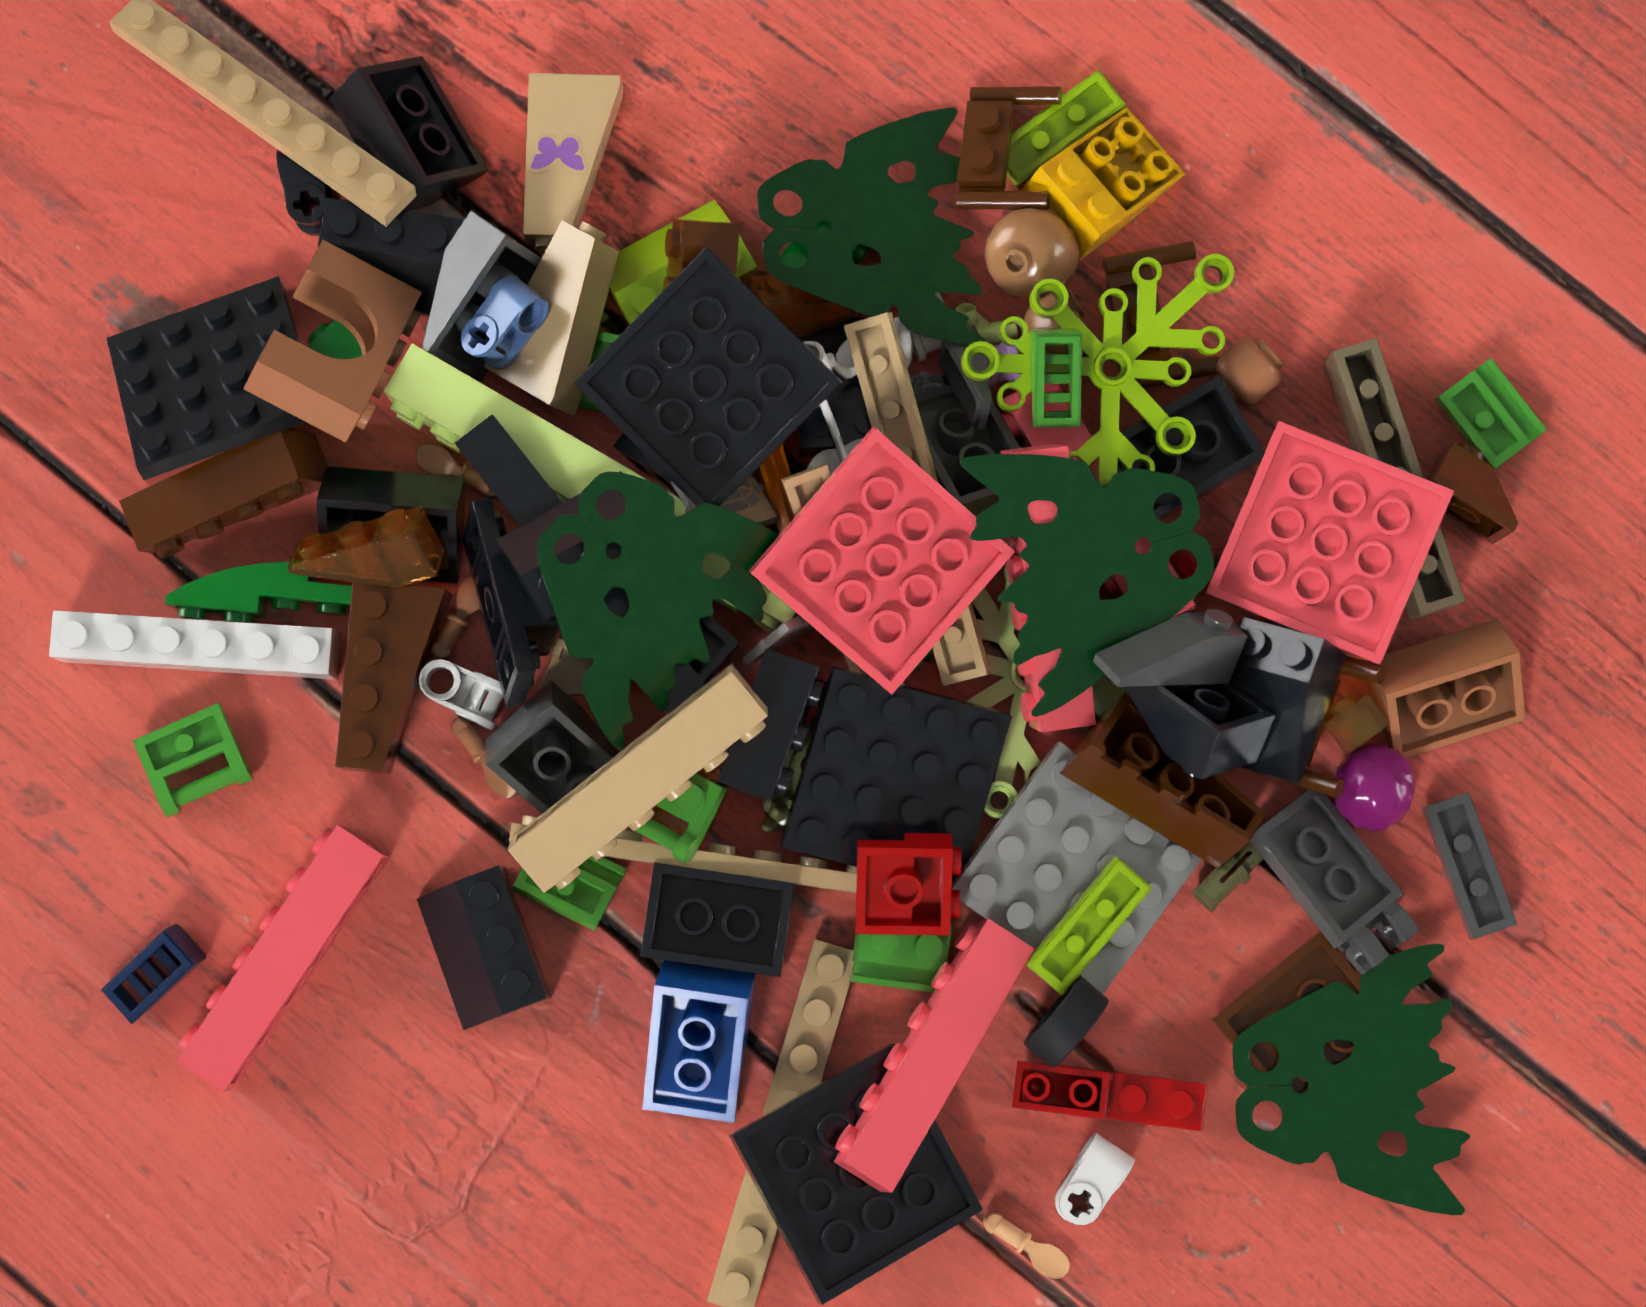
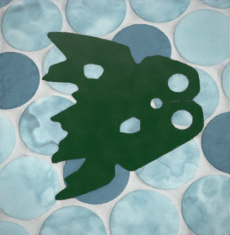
M943 108L922 112L890 122L849 140L845 145L844 158L840 169L834 168L825 160L808 159L766 180L757 191L758 212L760 219L772 229H778L773 230L763 240L764 264L768 272L785 284L869 317L887 313L895 305L898 309L900 322L908 330L918 334L965 345H971L978 341L985 342L984 337L967 329L968 316L947 307L935 295L937 292H961L973 295H981L982 293L979 283L970 278L968 268L953 257V254L960 250L961 240L970 238L974 232L935 216L933 212L939 202L928 196V192L932 187L957 182L960 157L936 151V147L956 117L957 110L955 108ZM902 161L913 163L915 166V178L910 182L898 184L887 173L889 167ZM790 190L797 193L802 201L800 212L794 216H784L778 213L773 204V199L778 192ZM821 221L828 222L832 227V232L826 236L820 235L816 230V225ZM789 242L803 245L808 252L807 263L797 269L785 266L779 257L781 247ZM859 244L876 250L881 256L882 262L870 266L855 264L851 250Z
M987 454L965 457L960 461L961 467L999 497L998 502L977 515V527L972 531L969 538L975 541L1020 537L1027 544L1019 556L1029 564V568L997 597V600L1000 602H1012L1015 604L1018 612L1028 616L1026 623L1018 633L1020 645L1014 652V663L1020 665L1035 656L1061 649L1055 667L1038 684L1045 694L1032 709L1033 717L1045 715L1063 706L1095 684L1104 674L1093 662L1096 653L1171 619L1207 585L1213 575L1214 561L1207 539L1192 531L1200 518V508L1196 492L1188 481L1180 477L1145 469L1129 468L1114 474L1108 486L1103 488L1093 476L1088 464L1075 459L1033 454ZM1164 493L1175 494L1182 502L1181 515L1172 523L1161 522L1154 514L1153 506L1155 500ZM1035 500L1052 501L1057 506V513L1052 523L1035 524L1030 519L1027 509L1028 505ZM1139 538H1147L1151 543V548L1146 554H1140L1135 549V543ZM1180 549L1191 551L1197 559L1196 571L1187 579L1175 578L1168 569L1170 556ZM1112 574H1119L1126 578L1128 590L1125 594L1117 599H1100V586Z
M604 472L595 477L579 495L578 515H560L541 534L537 543V557L568 653L578 659H594L593 664L583 674L582 690L605 736L614 747L622 751L625 748L622 727L624 724L633 721L628 701L630 680L633 679L650 697L656 708L663 712L668 707V692L675 685V665L677 663L688 664L692 659H697L703 663H710V656L699 619L714 614L713 600L722 598L752 619L763 620L762 606L766 603L767 596L760 581L749 570L779 534L738 513L706 502L699 504L688 513L676 517L674 514L675 501L662 485L625 473ZM608 490L619 491L624 496L626 502L625 511L614 520H605L597 512V500L602 493ZM566 534H576L581 538L584 545L583 555L572 564H563L555 556V544L560 537ZM618 543L621 546L620 556L616 559L608 558L605 553L607 544ZM709 553L719 554L730 562V569L719 579L711 578L702 570L703 559ZM612 587L624 588L626 591L629 609L623 618L611 612L603 600Z
M1423 945L1388 956L1376 967L1369 969L1360 976L1359 994H1356L1346 984L1332 982L1244 1030L1234 1041L1232 1049L1234 1074L1248 1087L1237 1098L1235 1105L1236 1125L1241 1137L1253 1146L1292 1164L1313 1163L1321 1154L1328 1152L1335 1165L1339 1181L1352 1188L1393 1203L1427 1212L1462 1215L1465 1212V1208L1433 1168L1435 1164L1459 1156L1461 1145L1470 1138V1134L1461 1130L1426 1126L1420 1124L1415 1117L1417 1112L1425 1108L1424 1103L1417 1096L1418 1091L1456 1070L1451 1064L1441 1062L1438 1052L1429 1046L1430 1041L1442 1030L1441 1021L1449 1014L1452 1008L1451 1001L1445 999L1429 1004H1402L1413 987L1432 976V972L1427 964L1444 951V945ZM1338 1039L1353 1042V1052L1346 1060L1333 1065L1324 1059L1325 1043ZM1269 1042L1278 1050L1279 1060L1276 1067L1271 1071L1261 1072L1254 1069L1250 1064L1249 1052L1255 1044ZM1301 1076L1308 1081V1089L1304 1093H1296L1293 1090L1292 1081L1296 1077ZM1272 1101L1281 1109L1282 1121L1276 1129L1263 1131L1254 1124L1252 1118L1253 1110L1260 1102ZM1386 1130L1401 1132L1407 1142L1406 1154L1394 1156L1382 1152L1377 1145L1381 1135Z

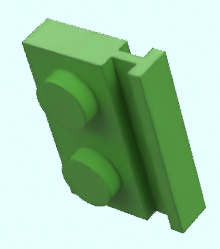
M1491 358L1435 399L1468 444L1482 452L1485 456L1483 461L1491 465L1494 470L1547 430Z
M591 856L578 866L581 872L571 883L560 890L554 885L543 893L522 868L513 884L512 891L596 932L627 869L604 857L595 860Z
M950 926V935L856 934L852 958L854 965L853 973L850 975V982L934 993L935 988L931 986L932 980L940 967L945 962L948 963L952 926Z

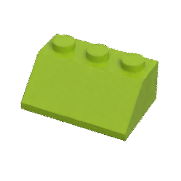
M715 200L679 218L680 220L731 223ZM673 222L618 252L609 291L628 325L662 293L669 259L665 253V238L667 230L672 229ZM739 235L736 276L747 286L758 280V269Z

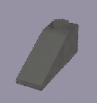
M1208 609L1206 612H1185L1096 653L1093 662L1117 687L1229 684L1248 636L1233 623V619L1229 614L1221 610Z

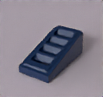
M174 924L164 929L109 981L101 991L125 1018L133 1024L206 959V954L180 925ZM156 956L171 973L169 977L151 959L152 957ZM139 969L157 986L154 991L137 973ZM128 981L144 999L140 1004L123 987L122 984Z

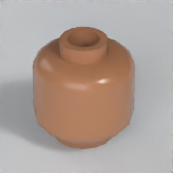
M1243 337L1219 357L1216 363V371L1234 402L1240 398L1247 405H1255L1280 384L1282 374L1279 368L1284 364L1260 337L1255 342L1248 337Z

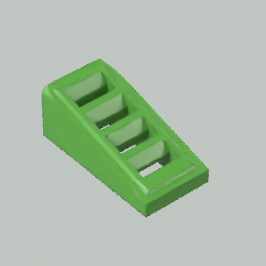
M1074 328L1031 329L1032 426L1034 428L1080 427L1082 333ZM1045 345H1067V353H1045ZM1045 364H1067L1068 372H1045ZM1068 383V391L1044 392V384ZM1069 402V411H1044V403Z

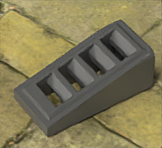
M975 326L967 327V329L978 334ZM942 341L937 363L973 428L976 431L984 429L992 404L988 379L985 381H975L964 374L961 367V357L969 345ZM975 355L971 358V365L975 370L983 371L986 369L982 355Z

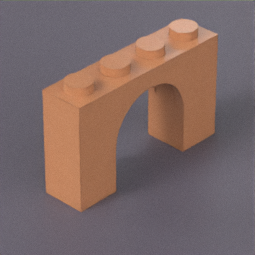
M322 239L293 298L344 325L358 341L363 356L354 359L331 358L274 330L243 389L346 442L355 426L364 430L376 407V404L368 400L371 395L379 398L387 385L391 373L384 370L386 364L394 368L407 344L399 338L401 334L409 337L418 322L421 313L416 311L414 307L422 292Z

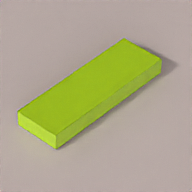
M1099 69L1064 94L1061 105H1049L1012 133L1007 176L1017 188L1028 181L1041 165L1125 108V102Z
M1114 856L1033 952L1025 965L1056 992L1063 995L1153 887L1122 860Z

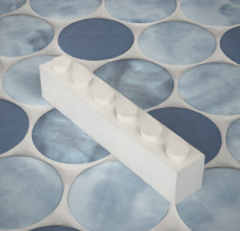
M53 610L49 657L69 663L337 680L341 634L332 628Z

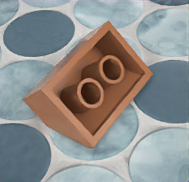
M1498 619L1385 654L1381 663L1386 668L1383 682L1377 684L1369 681L1371 697L1388 747L1398 750L1404 758L1526 720L1520 653Z

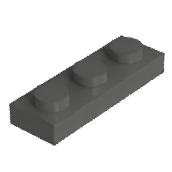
M1469 792L1423 807L1424 817L1469 939L1474 940L1516 925V919Z

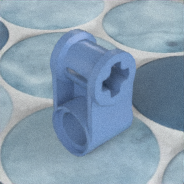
M504 276L492 286L488 297L472 319L465 324L461 334L462 347L470 355L482 357L487 365L495 369L507 368L516 361L519 353L534 332L545 322L549 312V304L516 276ZM476 331H480L487 336L483 339L476 334ZM498 346L505 350L506 353L502 354L495 349Z

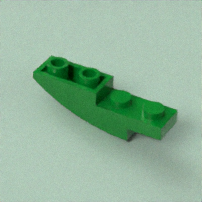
M257 563L233 567L189 582L167 594L165 605L178 610L179 618L206 620V613L224 614L223 621L252 623V617L266 619L268 601H272L271 608L278 610L299 611L300 604L317 605V612L321 614L345 616L346 608L350 609L352 586L316 582L317 568L310 563Z

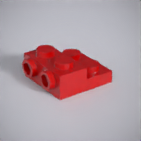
M904 833V840H857L855 934L950 935V919L959 918L960 892L959 890H952V875H961V847H953L951 834Z

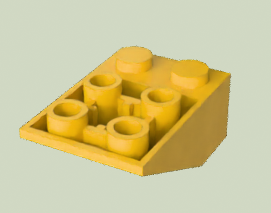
M1125 107L1041 165L1021 191L1049 192V208L1060 214L1058 217L1065 222L1067 227L1071 225L1076 233L1080 251L1079 262L1108 241L1183 178L1185 173L1131 111Z

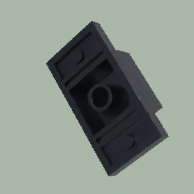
M491 498L472 501L462 541L505 705L510 707L525 703L530 687L534 686L535 671L540 669V656L549 655L559 625L556 617L543 623L497 543V539L506 535L505 523L501 514L494 513Z

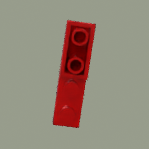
M1017 1061L1012 1108L1203 1131L1208 1084L1064 1065L1050 1067L1046 1063Z

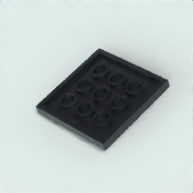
M705 247L574 382L696 506L706 502L719 507L843 383L708 247Z
M279 276L106 338L136 467L143 480L305 422L243 389L274 330L300 343L285 288Z
M832 666L781 837V847L857 867V840H904V833L951 834L953 847H961L962 870L971 855L1012 716L1003 711L902 684L891 695L869 675ZM952 875V883L958 875Z
M894 1043L886 1045L729 1135L818 1304L821 1305L983 1210L935 1120L892 1193L878 1191L834 1162L840 1152L835 1149L840 1135L849 1124L855 1126L864 1111L859 1107L863 1096L872 1084L876 1083L879 1085L888 1069L883 1065L888 1054L895 1046Z

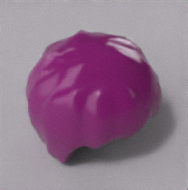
M1367 744L1356 747L1348 756L1342 759L1341 764L1337 767L1335 778L1344 780L1345 788L1339 798L1335 797L1334 804L1343 818L1350 821L1354 827H1364L1370 832L1384 831L1402 820L1410 809L1415 793L1412 765L1398 750L1391 749L1386 744Z

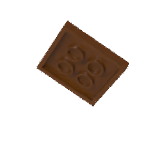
M1319 931L1214 1016L1212 1020L1233 1045L1236 1038L1251 1025L1332 982L1346 984L1356 994H1359L1360 978L1338 950L1334 949L1322 932ZM1338 1039L1324 1045V1059L1333 1065L1346 1060L1353 1052V1042ZM1259 1042L1249 1052L1250 1064L1258 1071H1271L1278 1063V1050L1269 1042ZM1296 1077L1292 1081L1293 1090L1296 1093H1304L1308 1089V1081L1304 1077Z

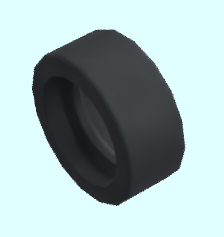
M1083 977L1077 978L1037 1022L1025 1039L1024 1045L1048 1066H1056L1075 1048L1106 1009L1109 999Z

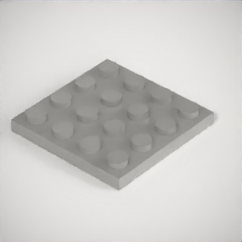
M1057 741L961 870V875L955 878L952 883V890H959L960 901L982 918H989L1035 948V951L1114 856L1118 857L1153 888L1077 977H1083L1104 994L1202 859L1061 775L1060 772L1073 754V751L1062 742Z

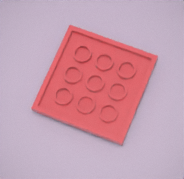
M1278 421L1206 593L1296 631L1324 638L1337 648L1381 665L1452 499L1454 490Z
M872 427L750 568L749 572L892 695L1015 551L1002 539L971 540L969 537L977 527L976 516L877 428Z

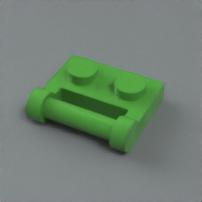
M219 703L133 740L142 765L166 817L181 812V806L238 782L239 785L253 780L249 764L242 754L224 709ZM223 753L225 754L229 766L173 790L167 778Z
M698 772L688 779L692 784L681 796L671 802L665 797L656 804V806L689 823L684 834L681 835L653 819H650L643 826L635 830L673 851V857L685 864L690 862L697 852L728 788Z

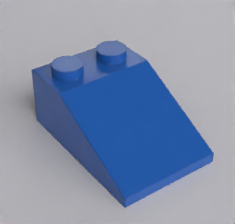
M663 960L654 985L642 1109L730 1123L735 1122L756 973Z

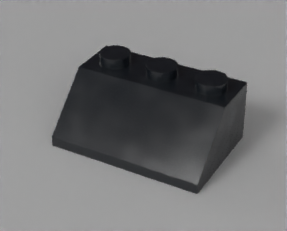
M423 56L357 68L329 98L355 144L415 186L417 196L403 210L411 211L430 206L483 176L489 170Z
M327 198L318 247L323 239L421 291L422 293L414 309L423 316H430L445 249L463 221L457 218L402 210L386 227L351 201Z
M326 467L317 496L321 573L458 583L465 520L464 477Z
M608 490L602 493L597 500V512L605 520H614L620 517L625 511L626 506L622 493L617 490ZM580 494L497 539V543L543 623L556 616L538 563V539L560 515H578V497ZM576 534L563 535L555 544V556L563 564L575 563L583 555V541ZM616 542L607 544L605 552L607 557L610 559L619 557L621 546Z
M767 648L765 649L752 689L767 706L768 716L763 720L766 726L750 741L744 743L741 739H738L729 747V755L724 761L717 780L720 784L731 791L773 804L776 803L778 794L786 796L795 770L788 768L795 750L803 751L809 736L811 726L804 724L811 706L819 707L827 684L826 681L821 680L823 672L820 667Z
M495 866L450 883L417 899L463 1030L552 998L515 894L512 891L505 867Z

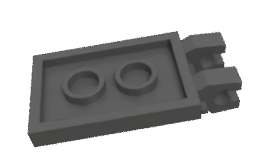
M1308 789L1256 830L1250 842L1333 948L1336 949L1338 947L1341 952L1346 950V958L1361 975L1369 969L1376 967L1389 956L1377 937L1370 930L1376 925V933L1391 950L1399 944L1406 942L1419 931L1404 908L1395 902L1403 895V892L1325 794Z

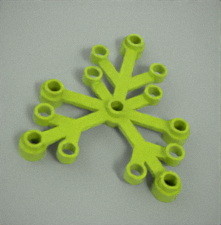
M1210 254L1204 257L1195 268L1194 280L1157 314V281L1162 275V268L1160 263L1154 258L1145 257L1140 259L1132 269V278L1137 284L1136 333L1123 345V313L1127 309L1128 298L1122 290L1116 288L1108 289L1099 298L1098 308L1103 315L1102 344L1067 306L1069 299L1068 291L1060 281L1044 279L1038 282L1032 289L1029 296V304L1037 316L1045 319L1052 318L1061 329L1074 328L1082 333V352L1087 357H1082L1081 377H1090L1093 384L1101 389L1099 431L1077 451L1069 452V458H1077L1080 461L1086 462L1089 466L1098 457V483L1103 488L1108 486L1113 475L1117 473L1118 459L1124 464L1125 470L1132 468L1134 461H1143L1147 465L1148 470L1155 471L1153 460L1147 455L1140 454L1119 431L1120 393L1156 431V443L1163 453L1170 456H1179L1193 446L1196 438L1193 425L1183 417L1170 418L1135 380H1163L1171 387H1179L1187 382L1191 376L1190 364L1181 357H1174L1168 361L1135 359L1148 347L1197 349L1199 353L1205 356L1215 355L1224 347L1225 336L1218 327L1207 326L1202 330L1169 329V327L1206 293H1220L1231 284L1234 278V267L1227 257L1221 254ZM1140 266H1151L1155 272L1154 279L1144 280L1139 274ZM1207 268H1214L1219 272L1220 280L1218 283H1210L1205 279L1204 272ZM1045 292L1051 293L1056 300L1055 306L1052 308L1043 307L1039 301L1040 295ZM1116 296L1121 302L1120 310L1110 311L1105 305L1106 297ZM1016 316L1009 317L1003 321L999 328V338L1005 345L1015 346L1021 354L998 353L992 344L978 341L969 345L961 357V367L964 374L975 381H985L995 373L1022 374L1014 382L1004 384L997 392V404L1006 412H1014L1020 409L1025 402L1026 396L1031 392L1030 333L1028 332L1026 322ZM1008 324H1017L1021 328L1022 335L1019 339L1013 340L1007 337L1005 327ZM1205 333H1212L1216 336L1218 341L1216 348L1208 349L1203 345L1202 337ZM975 355L984 356L988 362L987 368L983 371L975 370L971 365V358ZM1104 362H1115L1119 368L1118 375L1115 377L1105 375L1103 372ZM1045 364V372H1068L1067 364ZM1178 364L1183 368L1184 376L1181 380H1174L1169 376L1168 368L1170 365ZM1007 389L1015 390L1019 394L1018 404H1006L1003 400V392ZM1174 429L1181 434L1182 440L1180 445L1172 446L1167 442L1166 433L1168 430Z

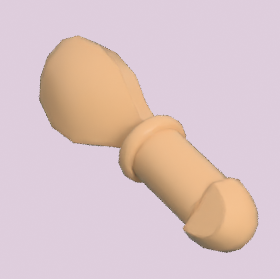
M990 1212L984 1216L983 1226L990 1234H995L1016 1248L1017 1253H1021L1022 1250L1026 1251L1033 1267L1039 1273L1052 1279L1063 1278L1068 1274L1070 1268L1068 1257L1059 1248L1051 1244L1033 1242L1030 1240L1032 1236L1030 1232L1025 1233L1004 1219L1003 1215L998 1212Z

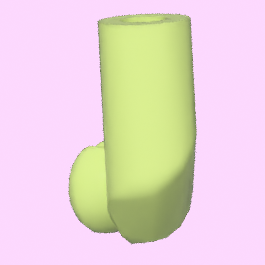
M962 303L955 308L956 311L969 317L966 327L975 326L978 334L985 338V342L992 345L1001 343L999 328L1004 320L990 323L976 311V306L971 303ZM1008 324L1005 327L1007 337H1013L1014 340L1018 339L1016 324Z

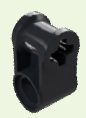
M277 150V166L284 189L288 214L304 233L310 236H319L326 199H333L331 187ZM316 203L317 206L312 209L313 215L306 216L305 214L310 210L309 205Z

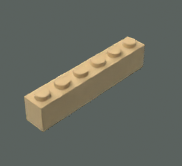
M730 664L511 838L507 850L543 893L554 885L559 890L564 888L580 874L581 871L578 866L589 857L593 856L595 860H599L610 852L618 843L615 837L623 830L630 827L632 831H635L649 821L655 814L651 808L666 797L671 802L681 796L691 786L692 783L688 779L702 768L706 772H710L720 765L729 755L726 749L738 739L746 743L758 735L766 726L763 720L768 716L767 706L735 667Z

